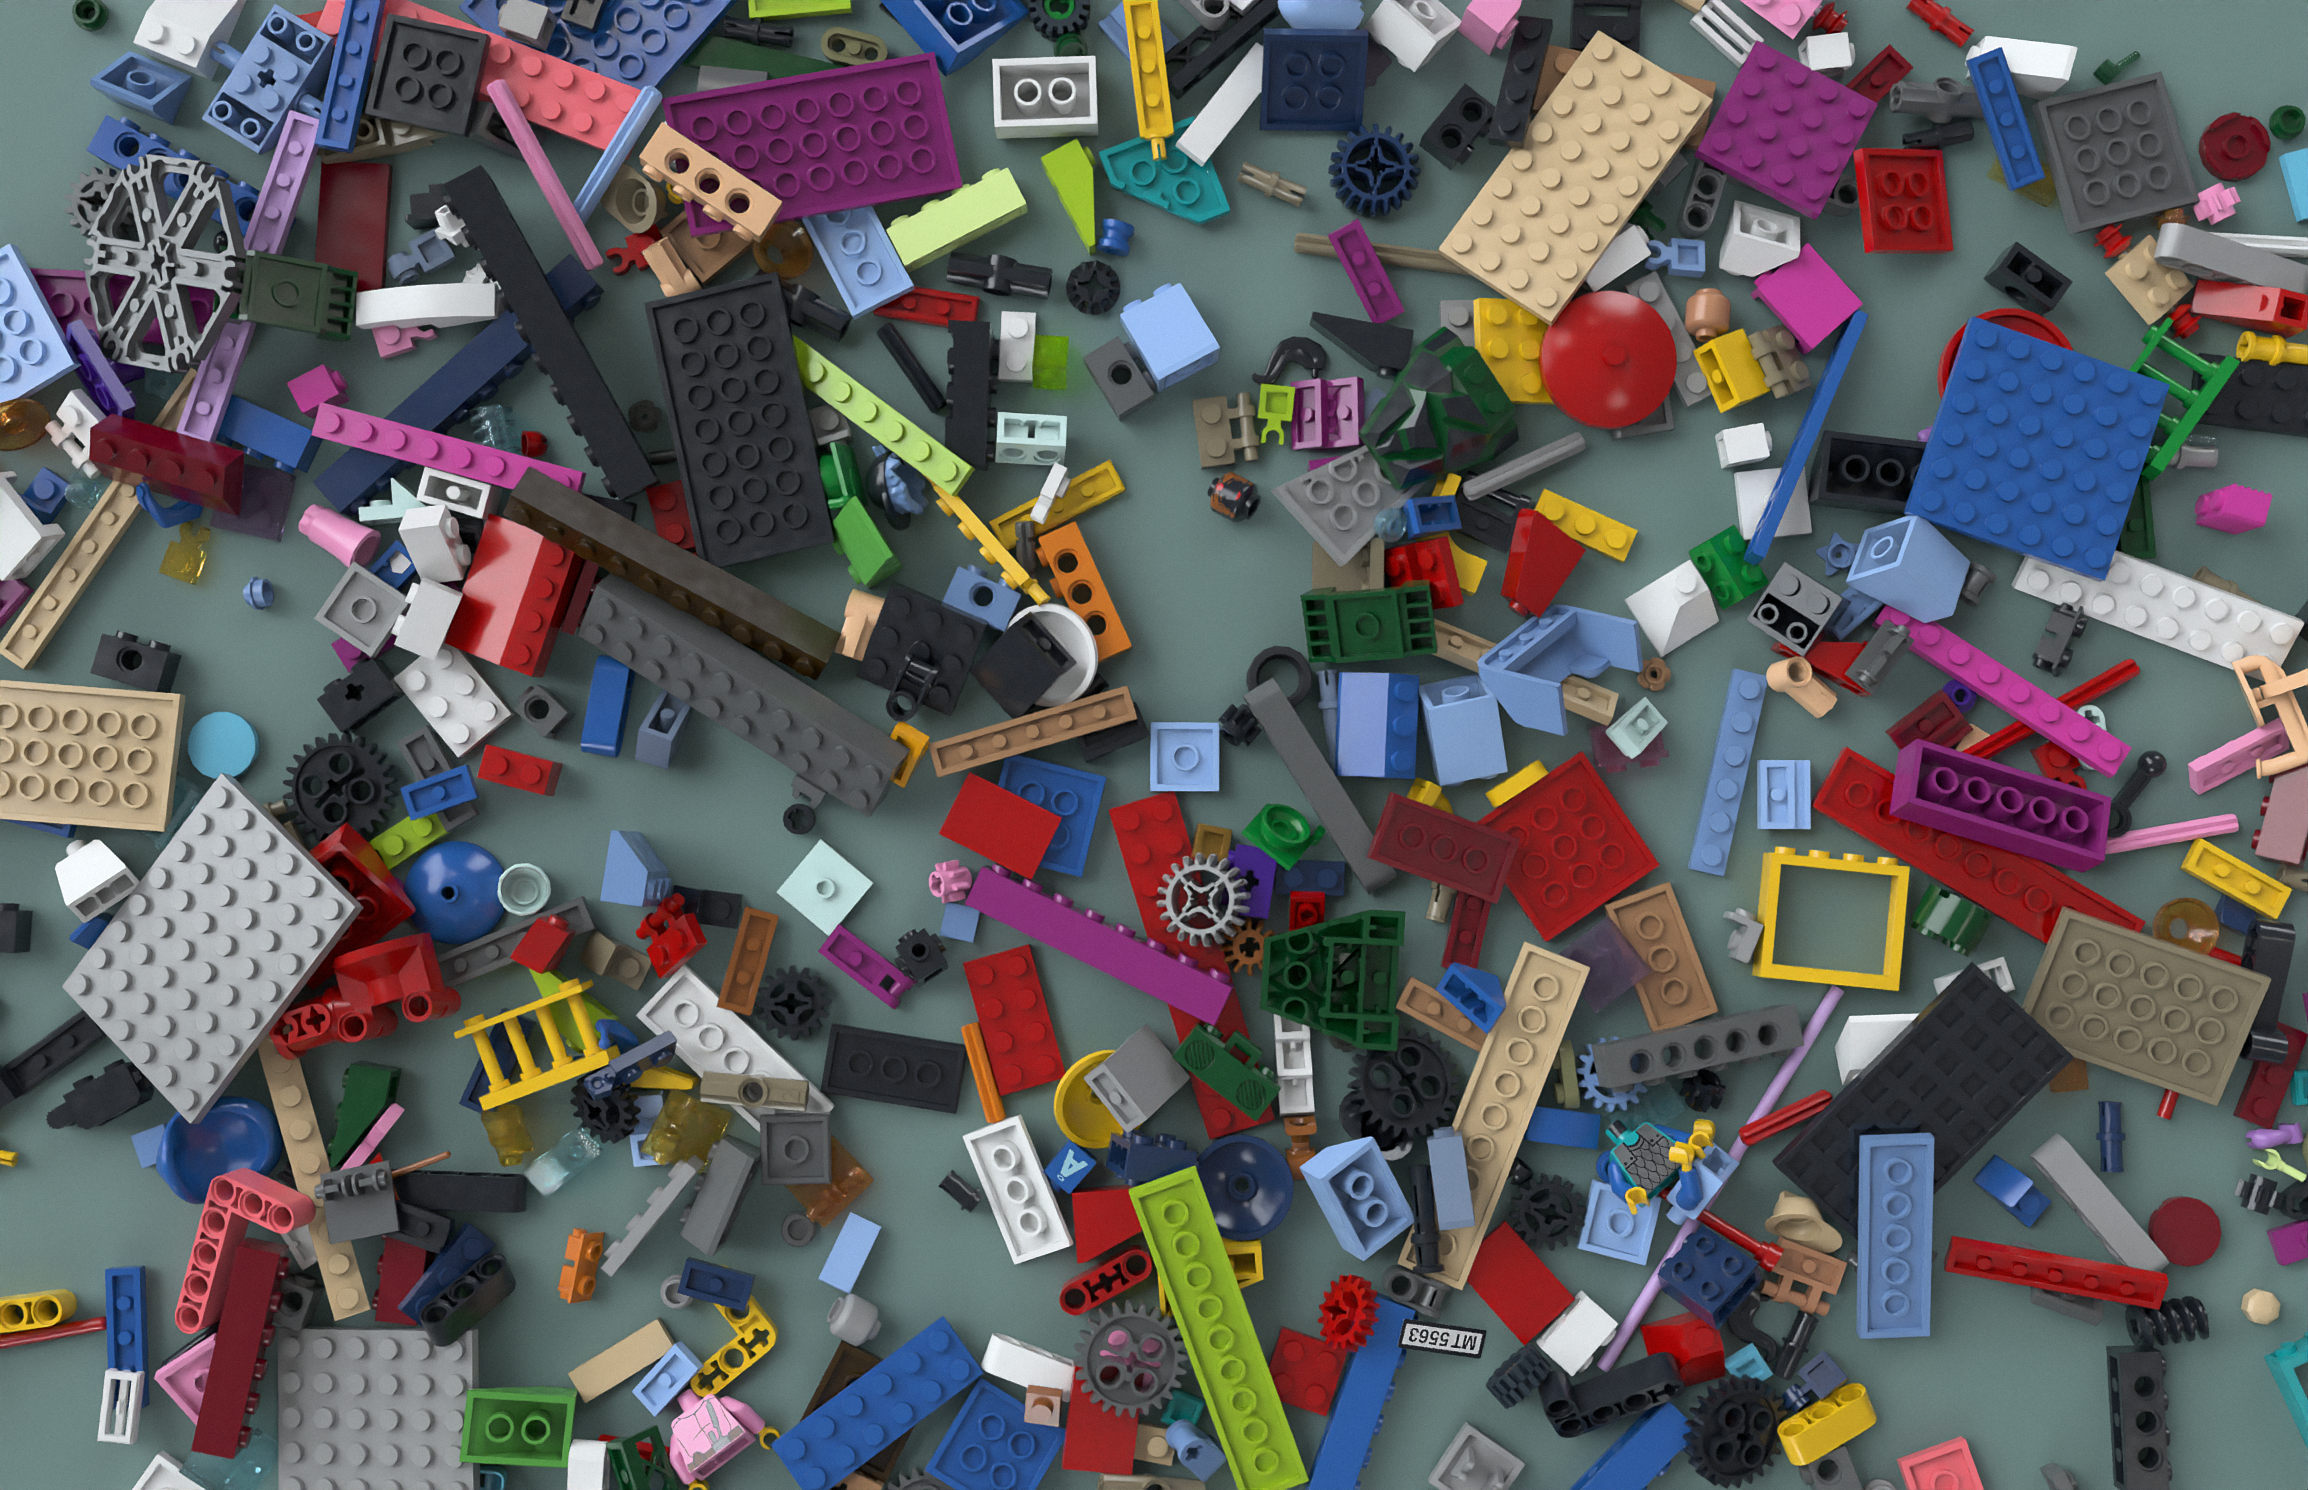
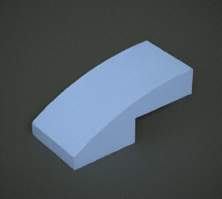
M664 1089L630 1092V1095L638 1096V1099L634 1101V1106L641 1108V1112L635 1116L639 1119L640 1123L634 1127L635 1131L629 1135L634 1167L669 1164V1135Z
M850 1212L818 1280L850 1294L881 1230V1226Z

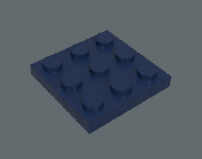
M1264 28L1260 130L1358 131L1359 127L1362 126L1368 30Z

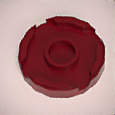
M2232 112L2218 117L2205 128L2199 140L2198 152L2202 165L2211 175L2222 181L2238 182L2250 178L2264 167L2271 142L2266 128L2258 119L2252 116L2240 115L2242 113Z
M2181 1195L2166 1199L2158 1209L2153 1211L2148 1225L2149 1238L2161 1250L2169 1262L2188 1267L2199 1265L2212 1257L2219 1246L2222 1232L2219 1218L2210 1206L2199 1199Z

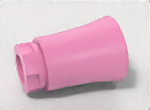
M313 504L308 507L299 521L298 528L301 533L307 535L310 541L328 551L348 568L353 561L366 567L376 555L381 543L379 531L356 523L321 505Z

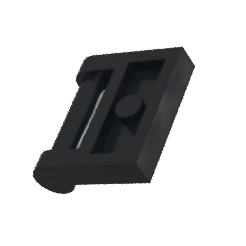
M1571 0L1570 49L1583 52L1599 30L1635 53H1638L1642 0ZM1583 6L1628 8V17L1583 15Z
M1468 470L1463 483L1477 477L1478 474ZM1462 483L1455 499L1462 529L1455 531L1506 554L1512 543L1518 513L1521 508H1528L1531 498L1524 494L1518 496L1502 488L1485 495L1514 508L1512 516H1509L1476 500L1469 501L1463 493Z

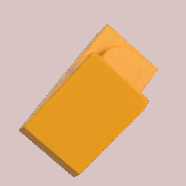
M898 722L890 738L909 748L910 752L894 783L905 788L929 749L930 737L905 722Z

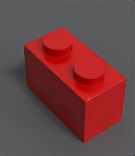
M486 744L477 778L540 795L554 796L563 763Z

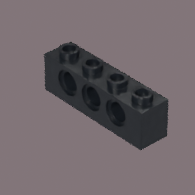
M2145 1345L2106 1346L2114 1486L2120 1490H2169V1481L2172 1480L2173 1474L2171 1464L2167 1460V1446L2170 1445L2171 1439L2169 1429L2165 1424V1411L2168 1410L2169 1405L2167 1394L2163 1389V1376L2166 1375L2167 1370L2166 1361L2161 1351L2153 1347L2148 1348ZM2143 1376V1386L2135 1391V1381ZM2145 1412V1421L2141 1425L2137 1426V1416L2140 1413ZM2147 1447V1456L2139 1461L2138 1454L2140 1450Z

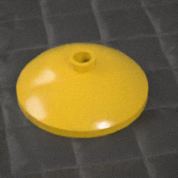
M1102 1050L1083 1057L1071 1066L1057 1087L1054 1097L1056 1122L1067 1138L1082 1147L1092 1149L1109 1147L1111 1132L1123 1134V1127L1096 1093H1091L1092 1088L1084 1080V1077L1091 1070L1104 1062L1116 1050ZM1143 1122L1134 1129L1138 1130L1139 1127L1143 1124Z

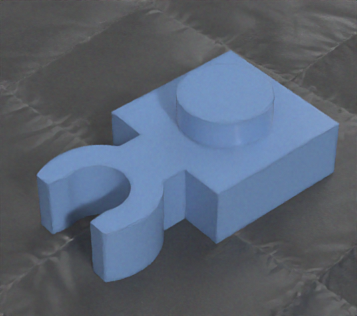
M1671 238L1668 247L1657 240H1651L1646 244L1649 251L1655 253L1658 257L1647 258L1644 267L1649 270L1668 266V275L1701 278L1705 273V241Z

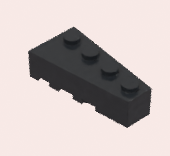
M948 320V333H951L953 338V348L950 347L947 352L948 373L951 375V382H948L946 387L947 409H950L949 416H946L945 447L975 468V470L988 471V462H994L995 441H989L990 428H996L997 407H991L992 394H998L999 376L998 373H993V360H999L1000 340L994 339L995 336L990 322Z

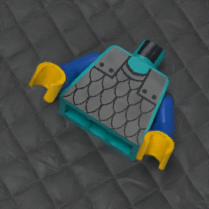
M1618 1119L1605 1132L1617 1145L1610 1152V1164L1607 1168L1612 1192L1624 1203L1628 1204L1631 1214L1635 1215L1638 1213L1636 1204L1641 1208L1645 1205L1649 1207L1650 1201L1679 1176L1678 1170L1682 1168V1164L1669 1160V1150L1672 1146L1675 1147L1676 1141L1692 1145L1695 1148V1155L1699 1159L1706 1157L1702 1147L1707 1145L1714 1147V1144L1708 1134L1703 1131L1691 1134L1659 1124L1652 1125L1645 1121L1632 1132Z

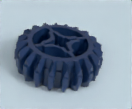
M1376 123L1373 124L1371 133H1368L1367 128L1362 125L1358 130L1359 137L1354 132L1349 131L1346 135L1348 142L1339 140L1336 147L1340 152H1332L1330 160L1335 164L1329 166L1328 173L1335 177L1330 180V187H1341L1336 192L1335 197L1337 199L1348 197L1344 205L1346 209L1351 208L1354 203L1357 204V215H1362L1364 208H1369V215L1371 218H1374L1377 208H1380L1382 214L1388 216L1390 205L1397 211L1402 208L1401 199L1410 201L1412 198L1410 190L1417 189L1419 183L1414 178L1420 175L1421 169L1412 165L1418 162L1419 156L1418 154H1409L1414 146L1412 142L1404 145L1401 144L1404 138L1403 132H1400L1394 138L1391 136V126H1387L1384 133H1379V125ZM1370 147L1368 158L1356 161L1355 164H1347L1351 156L1357 151ZM1381 149L1391 153L1399 165H1396V162L1386 160L1382 155ZM1374 158L1377 172H1379L1375 184L1372 170H1369ZM1349 176L1353 177V180L1362 181L1367 187V193L1356 188ZM1393 178H1401L1400 183L1393 190L1379 195L1380 184L1385 181H1392Z

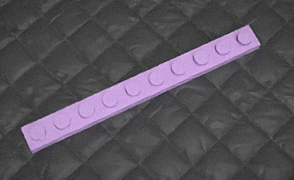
M292 110L289 111L243 241L245 250H255L276 255L282 254L319 149L314 144L319 119ZM243 321L241 325L225 324L206 360H201L176 432L215 443L256 327L255 323Z

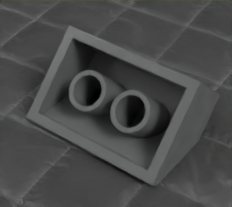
M729 1134L724 1136L721 1141H714L707 1157L708 1160L712 1161L707 1174L701 1172L693 1190L698 1195L693 1206L690 1204L686 1206L679 1222L684 1225L680 1235L711 1257L725 1246L761 1162V1148Z

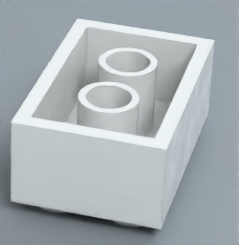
M1095 56L992 59L994 126L997 139L1099 135Z

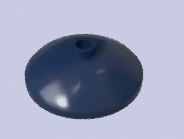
M1231 1135L1215 1141L1198 1157V1175L1221 1237L1238 1241L1253 1240L1270 1233L1283 1221L1292 1203L1294 1191L1293 1177L1284 1156L1272 1144L1251 1135ZM1239 1179L1247 1180L1249 1183L1248 1190L1239 1191L1236 1187V1182Z

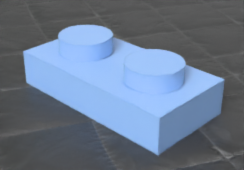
M679 1341L669 1349L633 1389L632 1393L656 1417L666 1409L704 1365L682 1341Z

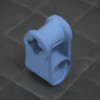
M1181 1419L1174 1422L1167 1429L1165 1435L1167 1443L1178 1452V1459L1203 1482H1207L1227 1461L1222 1445L1210 1434L1207 1435L1195 1426L1191 1421Z

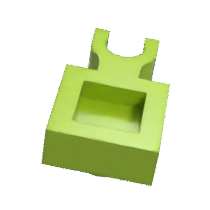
M1261 384L1258 418L1268 419L1267 426L1262 431L1261 443H1266L1267 433L1275 430L1279 433L1280 437L1278 444H1284V430L1281 427V422L1292 421L1295 387Z

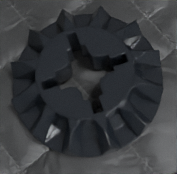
M1098 260L1083 261L1079 266L1071 270L1066 282V292L1070 303L1078 311L1088 315H1099L1107 312L1116 304L1120 295L1121 288L1118 275L1110 265H1106ZM1096 274L1098 285L1108 289L1097 290L1095 295H1093V301H1091L1089 290L1081 285L1090 284L1091 278Z

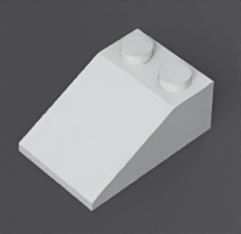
M155 0L146 11L133 43L154 58L212 81L219 63L210 58L211 48L223 54L221 49L214 44L218 40H223L228 44L246 0Z

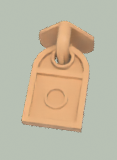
M2262 655L2247 656L2231 662L2257 726H2265L2259 709L2274 704L2294 750L2269 760L2261 761L2259 758L2256 759L2257 779H2261L2262 776L2278 774L2308 763V726L2292 691L2304 685L2308 688V669L2286 676L2284 670L2274 661ZM2260 669L2266 684L2259 686V688L2250 689L2244 674Z

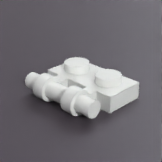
M82 389L70 391L56 413L64 422V426L62 427L56 420H53L46 425L45 429L52 436L51 441L56 447L64 449L72 458V464L80 472L84 471L90 479H95L101 472L89 460L90 428L106 418V416ZM76 437L83 443L84 449L76 443Z

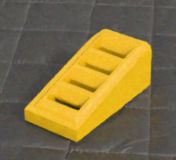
M654 1066L644 1071L639 1079L630 1084L631 1087L688 1090L698 1086L700 1079L694 1075L667 1066L655 1068Z

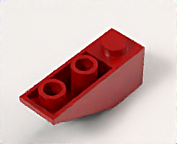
M2199 279L2196 281L2191 301L2192 306L2189 310L2190 314L2201 315L2205 318L2272 335H2279L2284 338L2292 337L2307 329L2308 295L2275 287Z

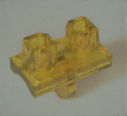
M503 1104L496 1112L485 1110L481 1114V1121L489 1135L488 1139L491 1145L495 1147L499 1156L498 1160L501 1166L504 1167L522 1164L523 1152L533 1151V1141L524 1123V1113L515 1104Z

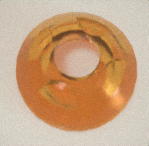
M793 220L772 224L760 243L753 239V253L758 265L767 274L778 272L781 280H791L800 277L812 264L814 250L811 239L804 228ZM769 246L777 247L783 255L782 263H774L769 258Z
M2182 897L2165 903L2160 907L2153 920V935L2155 938L2205 955L2214 948L2219 937L2220 928L2215 912L2209 905L2196 898ZM2176 918L2184 920L2187 925L2186 934L2179 939L2173 937L2169 929L2170 923Z

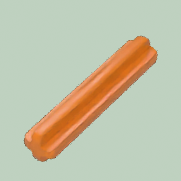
M969 1023L961 1027V1032L985 1118L988 1123L1000 1122L1005 1119L1006 1114L980 1023Z

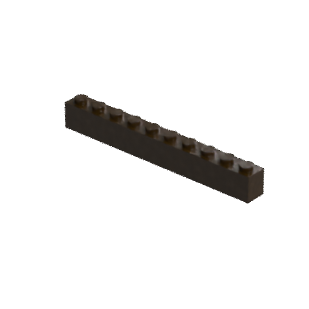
M530 466L510 494L503 515L511 518L515 523L526 526L541 534L547 540L558 543L573 551L579 557L603 567L611 574L633 583L643 591L665 600L673 607L683 610L702 620L705 624L727 633L738 642L745 643L764 653L770 659L777 660L796 670L800 675L817 681L842 635Z

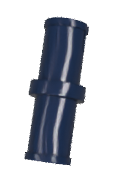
M2098 1101L2100 1132L2096 1133V1140H2100V1171L2124 1172L2122 1141L2126 1140L2125 1133H2122L2121 1128L2122 1102Z

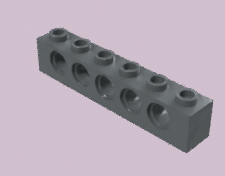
M1777 1004L1591 1045L1599 1086L1612 1088L1613 1093L1633 1090L1634 1083L1644 1081L1645 1086L1665 1083V1077L1676 1074L1678 1079L1697 1076V1069L1708 1067L1709 1071H1720L1730 1068L1729 1062L1740 1060V1064H1751L1760 1062V1055L1771 1053L1772 1057L1793 1054L1792 1048L1804 1046L1796 1004ZM1761 1027L1765 1031V1038L1762 1043L1758 1037ZM1731 1034L1734 1039L1733 1047L1729 1050V1048L1727 1047V1038ZM1698 1041L1702 1044V1053L1699 1057L1695 1053V1045ZM1668 1047L1671 1053L1670 1061L1667 1064H1665L1663 1060V1052ZM1636 1054L1639 1059V1066L1633 1071L1630 1062Z

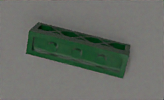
M658 1425L650 1426L629 1437L616 1438L605 1443L620 1490H651L649 1481L653 1471L662 1474L664 1480L662 1490H679ZM650 1437L653 1446V1452L649 1461L640 1458L636 1446L637 1442Z

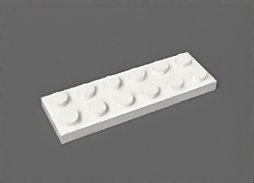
M686 964L671 977L636 1015L657 1036L668 1030L671 1031L677 1039L675 1053L701 1078L704 1071L744 1075L761 1074L766 1077L809 1081L738 1013L717 1008L719 995ZM810 1081L809 1101L805 1112L762 1107L750 1109L741 1105H731L759 1133L761 1114L830 1112L835 1107ZM750 1082L747 1087V1093L750 1098L760 1100L763 1096V1089L758 1083Z

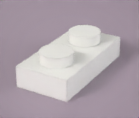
M1002 311L999 381L1033 383L1036 313Z

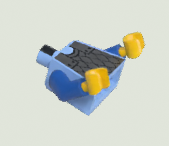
M1697 1119L1694 1122L1693 1133L1698 1131L1706 1132L1713 1142L1716 1131L1715 1124L1710 1120ZM1676 1141L1675 1147L1672 1146L1669 1150V1160L1682 1164V1168L1678 1170L1680 1180L1666 1197L1671 1204L1665 1213L1672 1222L1678 1225H1682L1688 1217L1695 1220L1740 1164L1715 1143H1713L1714 1147L1708 1145L1702 1147L1706 1154L1704 1159L1697 1157L1694 1160L1695 1148L1687 1143Z

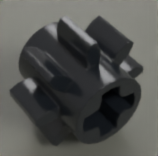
M1231 704L1218 719L1223 724L1219 729L1220 734L1227 742L1234 746H1239L1242 742L1249 746L1262 731L1257 726L1259 722L1246 704H1241L1238 709Z
M1699 1069L1697 1076L1684 1078L1683 1087L1679 1094L1685 1097V1103L1689 1108L1697 1112L1706 1113L1710 1106L1714 1109L1719 1108L1726 1086L1721 1085L1720 1078L1714 1072Z
M2250 1174L2248 1182L2239 1179L2234 1195L2243 1198L2241 1207L2264 1215H2268L2270 1207L2279 1210L2284 1194L2275 1191L2278 1182L2255 1174Z

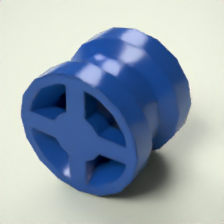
M1103 219L1100 227L1103 234L1097 240L1096 248L1111 255L1128 256L1130 252L1128 241L1134 235L1135 227L1123 221Z

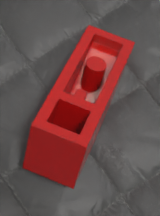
M1863 641L1862 644L1857 642H1820L1806 657H1803L1810 663L1812 672L1860 697L1871 695L1845 675L1846 671L1868 644L1867 641ZM1781 642L1774 643L1770 649L1787 659L1796 656L1802 657Z

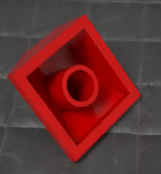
M1687 1312L1639 1326L1647 1356L1659 1352L1673 1354L1685 1387L1726 1376L1724 1347L1719 1329H1714L1694 1313Z

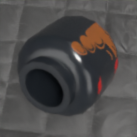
M1233 472L1226 473L1220 479L1215 478L1210 484L1207 493L1211 497V510L1236 523L1244 519H1251L1257 511L1261 500L1256 484Z

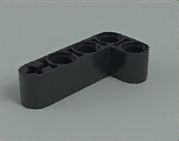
M2253 919L2249 924L2240 966L2267 975L2272 980L2239 1056L2244 1060L2282 1064L2286 1059L2288 1040L2286 1035L2277 1029L2276 1026L2296 938L2294 926L2290 923Z
M1668 1352L1655 1353L1573 1386L1563 1372L1550 1371L1546 1374V1378L1539 1382L1540 1385L1537 1387L1546 1417L1556 1433L1563 1438L1580 1436L1679 1397L1685 1390L1675 1356Z

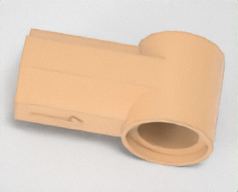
M668 237L658 240L642 251L644 258L661 282L660 287L666 297L702 289L691 269L686 268Z
M855 588L852 590L845 608L844 618L846 620L841 631L842 635L836 645L835 653L863 661L865 651L884 604V598Z
M1796 656L1773 663L1767 670L1766 679L1768 685L1776 692H1786L1816 718L1823 717L1833 708L1838 700L1836 693L1812 673L1810 663L1803 657Z

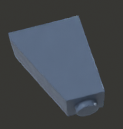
M1452 1126L1433 1129V1135H1427V1144L1439 1229L1441 1231L1475 1226V1213L1462 1131L1454 1132V1127Z

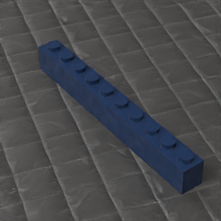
M571 254L567 255L546 274L573 325L575 323L574 318L583 310L588 311L595 307L601 299L600 295L605 292ZM505 310L384 419L446 436L448 435L447 431L456 423L461 424L469 419L473 414L472 409L477 404L491 399L498 392V386L507 378L512 379L523 370V364L532 354L536 353L532 343L528 345L517 332L514 323L519 321L516 314H510L508 310ZM351 447L317 477L313 483L340 513L352 517L353 515H359L358 508L369 507L370 500L377 493H383L390 489L391 478L396 479L395 477L404 469L409 470L417 464Z

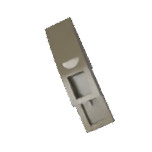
M365 114L360 118L353 154L319 148L322 163L324 164L361 161L434 145L433 140L450 134L370 118Z

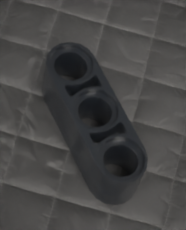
M490 1253L483 1256L422 1308L419 1314L420 1321L433 1345L437 1347L451 1345L512 1293L516 1286V1280L506 1258L500 1253Z

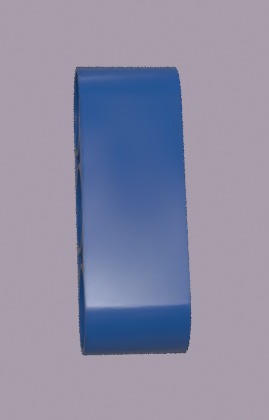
M600 654L595 664L581 738V751L617 758L623 743L635 671L608 655Z

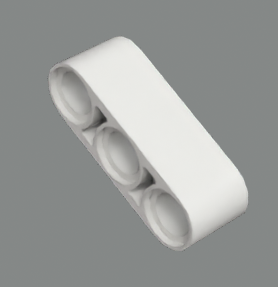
M992 1333L980 1365L983 1370L1027 1388L1028 1385L1063 1389L1062 1401L1069 1402L1074 1366L1073 1360L1010 1336Z
M573 1439L568 1458L567 1490H609L610 1457L605 1444L607 1443L606 1441Z

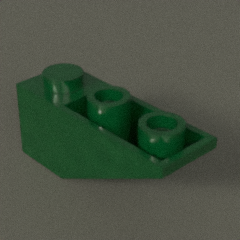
M358 1061L351 1063L350 1068L348 1067L345 1070L342 1078V1087L345 1088L343 1102L338 1104L335 1112V1122H338L336 1136L331 1138L328 1145V1156L331 1157L329 1167H337L346 1163L391 1104L395 1103L402 1068Z

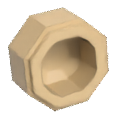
M2253 1288L2243 1295L2241 1310L2248 1320L2268 1325L2278 1318L2281 1304L2273 1293Z

